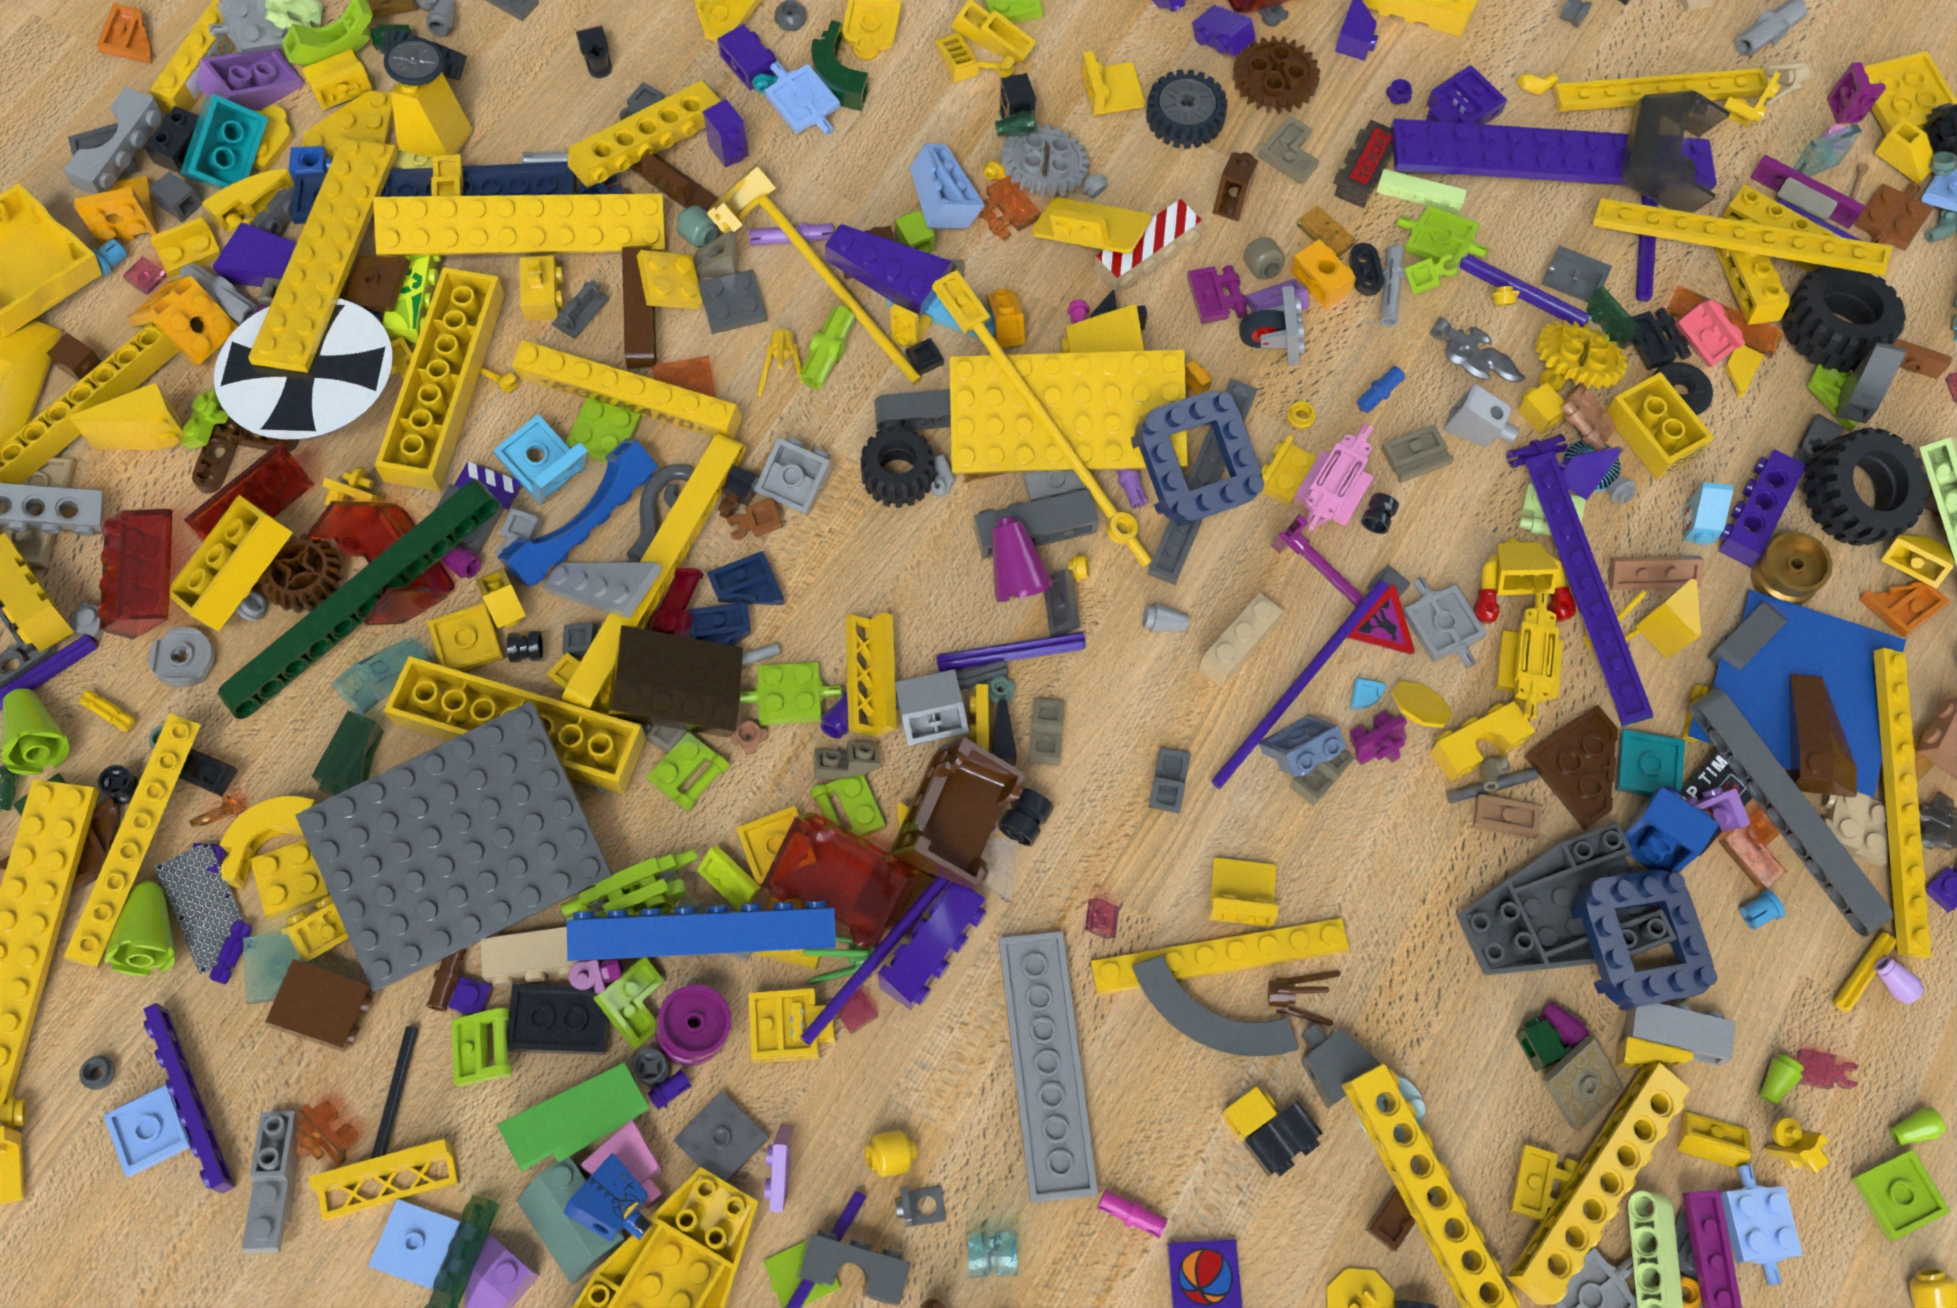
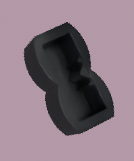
M1297 1100L1249 1138L1243 1145L1268 1177L1274 1172L1281 1177L1295 1165L1291 1160L1299 1152L1307 1156L1320 1145L1317 1138L1323 1132Z

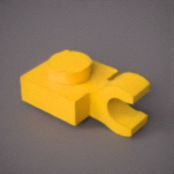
M402 336L391 341L392 368L390 375L399 372L404 381L412 353Z

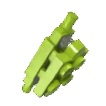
M692 848L678 855L670 854L658 860L652 857L594 884L595 887L581 892L578 898L560 904L565 917L583 909L594 911V917L607 916V910L627 909L628 915H641V909L661 908V914L671 913L670 910L676 907L674 902L681 900L687 895L683 880L677 879V876L680 875L679 870L687 864L698 861L696 852Z

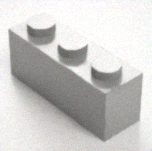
M1658 1003L1626 1011L1623 1040L1630 1036L1689 1050L1694 1053L1693 1060L1722 1066L1732 1060L1736 1021L1724 1019V1015L1717 1012H1704V1014L1694 1012L1690 1006L1683 1004H1672L1669 1006Z

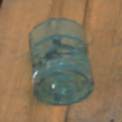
M1015 1229L996 1230L993 1236H990L987 1231H967L969 1278L989 1277L993 1271L996 1272L998 1277L1018 1276Z

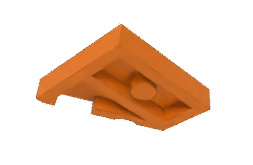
M113 3L97 43L98 51L152 64L153 60L141 9Z

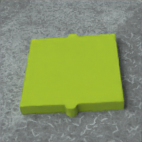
M806 1240L763 1261L772 1282L770 1288L773 1292L776 1291L782 1308L786 1307L802 1280L796 1278ZM835 1277L834 1284L830 1287L816 1283L802 1307L840 1289L837 1278Z

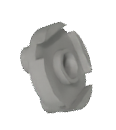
M187 626L172 628L166 632L168 635L164 636L160 641L157 639L152 644L148 657L149 666L162 683L171 687L181 688L193 684H201L208 678V672L214 664L215 651L211 641L196 628ZM182 651H186L188 658L184 662L179 663L175 660L176 656H181Z

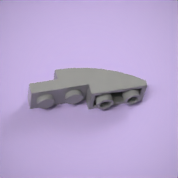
M295 1111L261 1112L250 1171L253 1188L242 1250L246 1254L281 1252L285 1224H290L297 1161V1113Z

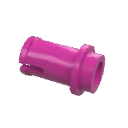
M1074 300L1069 303L1067 314L1070 315L1071 324L1088 319L1089 306L1086 305L1084 300Z

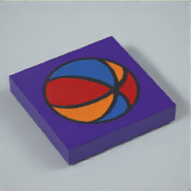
M1236 1240L1167 1244L1172 1308H1242Z

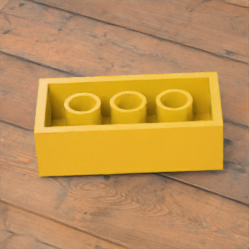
M238 495L165 594L189 615L219 632L242 600L249 596L254 584L293 532L268 513Z

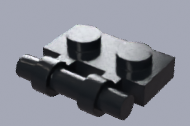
M1665 308L1655 312L1656 320L1651 311L1627 318L1622 323V327L1648 371L1674 362L1677 357L1675 352L1678 353L1681 360H1685L1692 355L1688 348V340L1684 335H1680L1675 325L1676 320L1673 315L1667 313ZM1663 332H1665V333L1667 334V336H1668V338H1669L1670 340H1667V339H1666V337H1665V335H1664Z

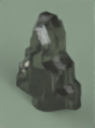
M1938 791L1930 804L1925 801L1919 804L1921 841L1923 847L1929 850L1938 847L1950 851L1957 848V807H1955L1954 799Z

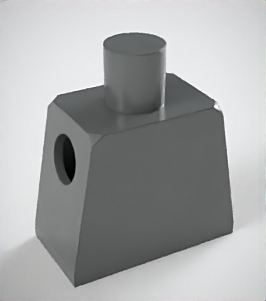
M1316 1023L1301 1035L1313 1050L1301 1061L1327 1109H1330L1346 1096L1341 1086L1342 1084L1373 1067L1381 1065L1342 1029L1328 1038Z

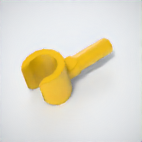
M1005 56L1000 63L978 61L979 68L996 70L1004 78L1010 76L1016 69L1015 66H1012L1015 60L1010 56Z
M231 214L226 218V222L229 224L228 229L234 234L241 222L250 225V221L254 220L255 217L242 220L239 215Z
M484 367L480 371L482 375L496 382L506 394L519 386L515 381V376L510 371L502 377Z

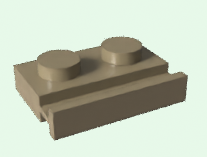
M1435 424L1387 441L1381 447L1390 467L1399 477V483L1451 465L1454 460L1453 456H1450L1448 453V447Z

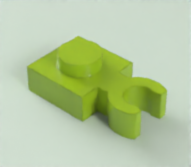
M1452 254L1443 256L1439 263L1435 265L1432 258H1428L1404 268L1415 296L1442 286L1439 278L1443 276L1453 278L1459 274L1457 268L1452 270L1445 269L1447 263L1454 261Z

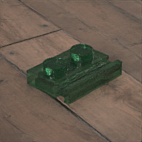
M1601 285L1593 291L1594 295L1590 298L1586 311L1590 315V320L1598 324L1605 331L1606 335H1609L1608 340L1617 342V346L1624 350L1632 344L1639 325L1606 288Z

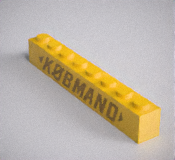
M524 340L521 341L511 364L521 380L584 399L589 397L639 413L641 416L713 438L717 433H721L735 439L743 418L737 404Z

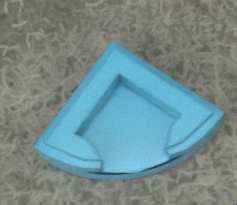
M1356 677L1350 709L1359 710L1374 705L1381 698L1386 684Z

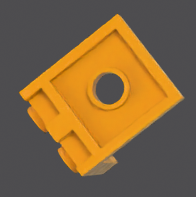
M147 175L117 181L108 192L74 198L75 209L100 246L110 239L121 238L125 243L135 241V235L147 232H150L152 236L158 234L153 195L149 190L151 182Z
M191 275L165 283L126 318L133 327L153 322L194 366H199L238 328ZM193 317H197L202 321L203 330L201 333H196L191 329L190 321Z

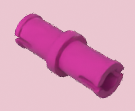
M1105 1189L1097 1206L1098 1210L1123 1220L1125 1226L1130 1228L1133 1225L1156 1236L1158 1239H1160L1168 1221V1218L1141 1207V1202L1137 1200L1131 1202L1110 1192L1108 1189Z

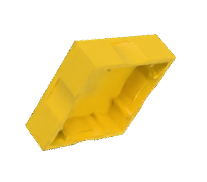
M19 183L0 194V333L7 337L102 274L95 254L71 231L58 224L49 215L46 208Z

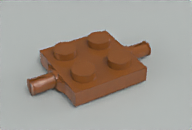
M1915 182L1910 183L1904 193L1882 183L1854 226L1873 237L1870 241L1871 243L1892 244L1906 251L1934 207L1914 198L1920 190V186L1917 184L1913 191H1911Z

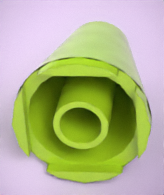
M15 689L8 693L3 699L1 759L7 765V769L20 775H36L43 773L42 768L51 764L53 768L59 766L68 757L70 751L67 736L35 692L29 689Z
M144 881L130 889L105 951L104 961L106 964L111 962L112 970L126 975L148 976L151 969L161 968L160 973H163L172 968L176 953L165 891L154 882Z

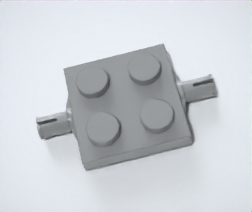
M220 0L218 2L217 8L222 16L223 23L209 25L211 36L227 34L234 42L239 54L283 48L282 41L287 34V29H280L274 26L273 22L265 19L267 11L265 0Z
M1424 577L1417 579L1413 585L1418 590L1421 598L1418 602L1405 607L1403 613L1432 662H1435L1448 655L1457 654L1465 669L1474 666L1477 661L1468 648L1470 645L1483 640L1487 633L1457 585H1453L1445 590L1432 591Z
M1596 1248L1590 1249L1584 1257V1267L1578 1274L1572 1276L1567 1284L1568 1291L1565 1297L1560 1302L1551 1304L1553 1308H1637V1300L1629 1291L1625 1281L1634 1273V1265H1631L1633 1258L1628 1257L1615 1268L1604 1260Z

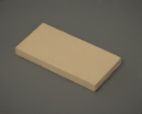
M51 458L21 485L70 488L76 462L73 459ZM8 502L0 503V513L8 512L12 504ZM33 505L28 513L33 516L41 515L45 507ZM0 526V535L4 532L8 535L31 568L47 569L57 534L44 533L41 531L42 529L28 528L26 532L9 530L8 526Z

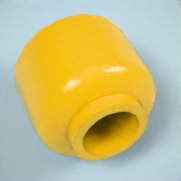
M902 1130L874 1134L869 1144L865 1145L867 1167L869 1171H874L878 1177H890L908 1173L912 1160H916L917 1157L914 1141L908 1140V1137Z
M1925 1269L1915 1273L1916 1277L1909 1282L1913 1308H1957L1956 1279L1946 1275L1942 1269Z

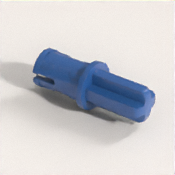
M1392 366L1379 380H1374L1371 383V388L1357 400L1359 410L1369 413L1382 400L1388 399L1391 395L1390 392L1405 380L1404 372L1399 367Z

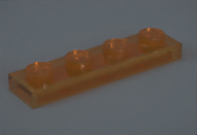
M1678 285L1666 311L1668 314L1680 319L1700 302L1709 298ZM1721 304L1725 309V316L1729 322L1735 324L1743 334L1742 339L1745 341L1744 345L1771 358L1776 352L1784 331L1767 323L1748 325L1744 313Z

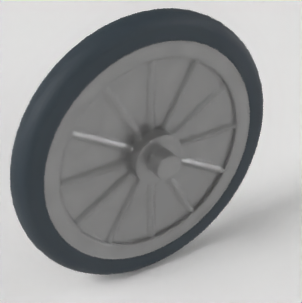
M423 39L399 41L393 44L384 56V68L387 74L395 81L405 85H423L435 80L443 71L445 64L441 50L433 43Z

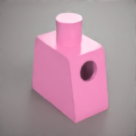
M632 1120L581 1163L582 1167L592 1175L609 1155L613 1153L647 1192L648 1197L644 1203L647 1208L652 1207L663 1196V1193L653 1183V1180L663 1171L640 1130Z

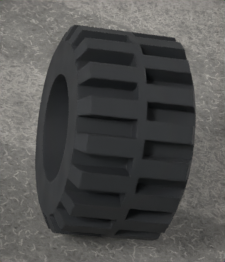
M894 426L887 427V432L877 431L876 438L871 436L867 440V446L862 448V456H860L862 482L865 484L867 493H872L873 499L876 502L883 500V505L889 507L893 503L896 508H902L903 503H907L908 506L914 505L915 499L921 501L925 498L924 492H930L931 483L935 478L933 448L931 444L927 445V438L924 435L918 437V431L912 429L908 432L906 427L900 426V430H894ZM903 460L910 463L913 468L903 474H892L885 471L883 466L890 461Z

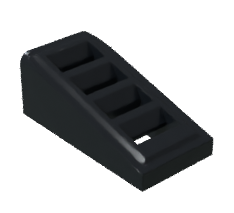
M1003 698L999 699L997 704L992 754L1015 766L1017 753L1007 700Z

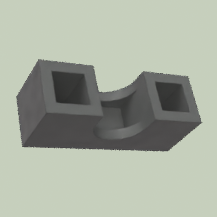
M818 1230L817 1235L810 1234L807 1236L796 1278L830 1287L834 1284L839 1268L845 1263H851L858 1266L864 1274L865 1284L862 1297L893 1306L900 1305L911 1264L902 1260V1253L883 1249L882 1254L869 1251L870 1244L853 1239L850 1240L849 1245L836 1241L838 1235L823 1230Z

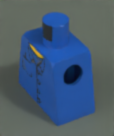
M613 1153L609 1155L571 1197L563 1212L567 1217L608 1241H613L623 1228L640 1240L653 1224L639 1212L648 1197L647 1192Z

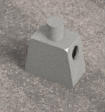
M1473 384L1452 407L1443 427L1444 431L1483 447H1487L1496 437L1511 444L1519 432L1518 427L1507 422L1511 412L1510 406L1476 384Z

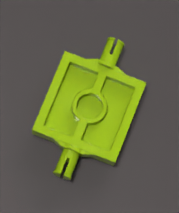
M1428 205L1423 215L1417 218L1416 221L1400 215L1397 220L1396 226L1411 231V236L1405 244V252L1423 259L1432 258L1434 263H1439L1443 256L1452 254L1454 261L1447 263L1445 266L1447 268H1458L1462 259L1469 253L1485 259L1489 247L1474 243L1480 223Z
M818 662L757 666L758 682L755 690L740 691V704L756 703L759 710L760 726L821 722V707L824 698L841 697L842 688L841 684L823 686L819 676Z

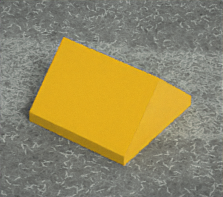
M1690 579L1635 625L1665 658L1673 657L1701 636L1696 579Z

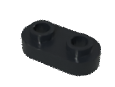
M1358 243L1353 246L1349 255V265L1356 276L1354 286L1360 294L1373 296L1380 292L1384 282L1378 251L1371 244Z

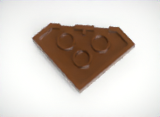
M1599 705L1525 755V759L1536 769L1539 776L1584 830L1608 815L1613 807V798L1611 796L1612 783L1615 779L1616 757L1614 756L1615 742L1618 739V728Z

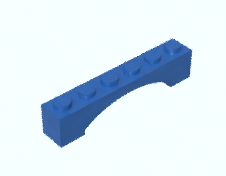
M625 438L605 457L608 465L598 489L585 507L570 521L551 533L535 539L528 540L518 537L497 556L519 583L531 587L544 580L547 576L546 572L553 565L563 562L568 556V551L574 545L583 543L589 537V531L596 525L606 522L611 516L610 512L617 505L626 503L632 497L631 492L647 483L653 475L652 473L658 468V465L638 440Z

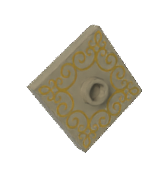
M1588 1036L1541 1078L1568 1124L1576 1131H1580L1624 1089L1595 1039Z

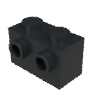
M177 106L172 108L144 145L154 164L180 174L199 115Z

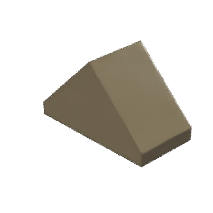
M729 231L695 251L694 265L697 277L716 278L737 272L739 253L734 232Z

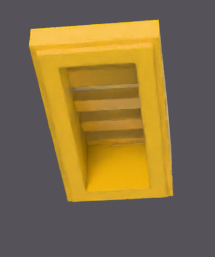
M959 32L934 40V44L954 83L979 76V63ZM959 48V50H956V51H953V52H950V53L948 52V51H951V50H954V49Z
M1629 1036L1617 1044L1615 1067H1643L1659 1062L1663 1066H1680L1693 1060L1694 1053L1689 1050Z

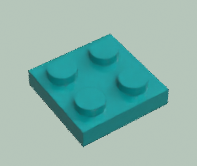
M1623 729L1619 735L1615 790L1649 797L1654 790L1668 786L1675 788L1680 793L1683 785L1685 740Z

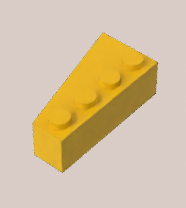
M1362 0L1367 8L1379 11L1378 15L1388 17L1389 14L1405 18L1404 22L1414 24V22L1426 23L1430 29L1460 37L1473 20L1479 0Z
M5 532L1 534L0 601L2 600L5 605L2 610L11 623H16L19 627L16 631L27 646L33 643L42 652L73 634L74 631L16 545Z

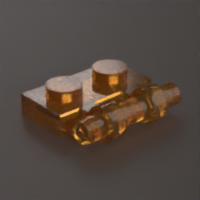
M1006 176L986 188V194L989 198L985 200L981 198L985 206L978 214L980 218H984L987 221L990 231L995 236L998 235L1002 241H1006L1011 237V233L1007 229L1008 226L1012 225L1019 232L1035 223L1041 216V212L1026 194L1019 189L1020 187L1016 183H1011V176ZM998 208L1003 215L997 217L992 210Z

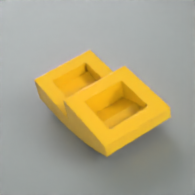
M461 155L432 156V196H463V159Z

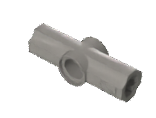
M1788 0L1775 10H1766L1756 20L1754 25L1738 35L1735 40L1737 51L1743 56H1752L1767 44H1776L1792 26L1805 18L1808 13L1806 2L1804 0Z
M195 263L186 264L180 270L178 278L191 275L231 320L241 325L258 309L257 305L239 294L236 288L221 276L216 278Z

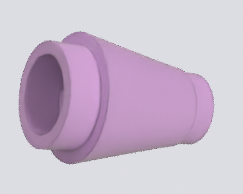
M1889 956L1879 959L1874 965V970L1878 973L1896 1001L1909 1004L1916 1001L1922 995L1924 987L1921 984V979Z

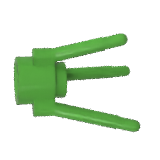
M835 934L836 942L850 944L848 949H804L803 954L807 956L848 957V965H854L851 968L810 978L808 983L816 984L853 975L875 950V942H866V938H852Z

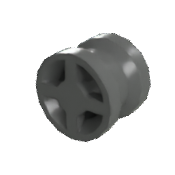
M1568 0L1560 18L1573 21V25L1579 28L1589 13L1592 3L1589 1Z

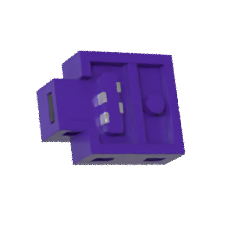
M1469 65L1431 90L1427 101L1430 109L1426 120L1487 124L1502 114L1508 99L1472 65Z

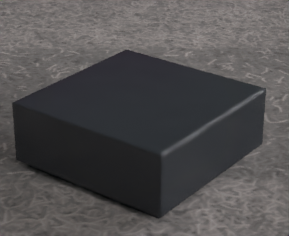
M931 338L905 349L907 358L919 375L944 365V359Z

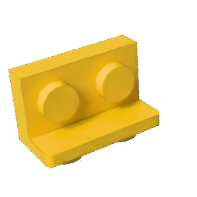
M204 217L189 220L184 224L150 237V241L157 251L170 279L179 276L180 270L186 264L195 263L201 267L215 261L221 253L217 241Z
M1291 434L1288 435L1285 442L1279 441L1272 453L1274 460L1271 465L1265 463L1261 470L1264 481V488L1261 492L1288 507L1294 501L1296 492L1317 459L1316 456L1293 445L1294 436Z
M330 895L315 902L317 908L307 914L304 910H301L286 918L288 924L280 928L283 935L287 934L304 963L349 938Z

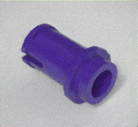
M678 1070L677 1073L657 1087L652 1085V1090L647 1095L657 1110L662 1107L666 1109L670 1101L687 1089L692 1088V1085L682 1070Z

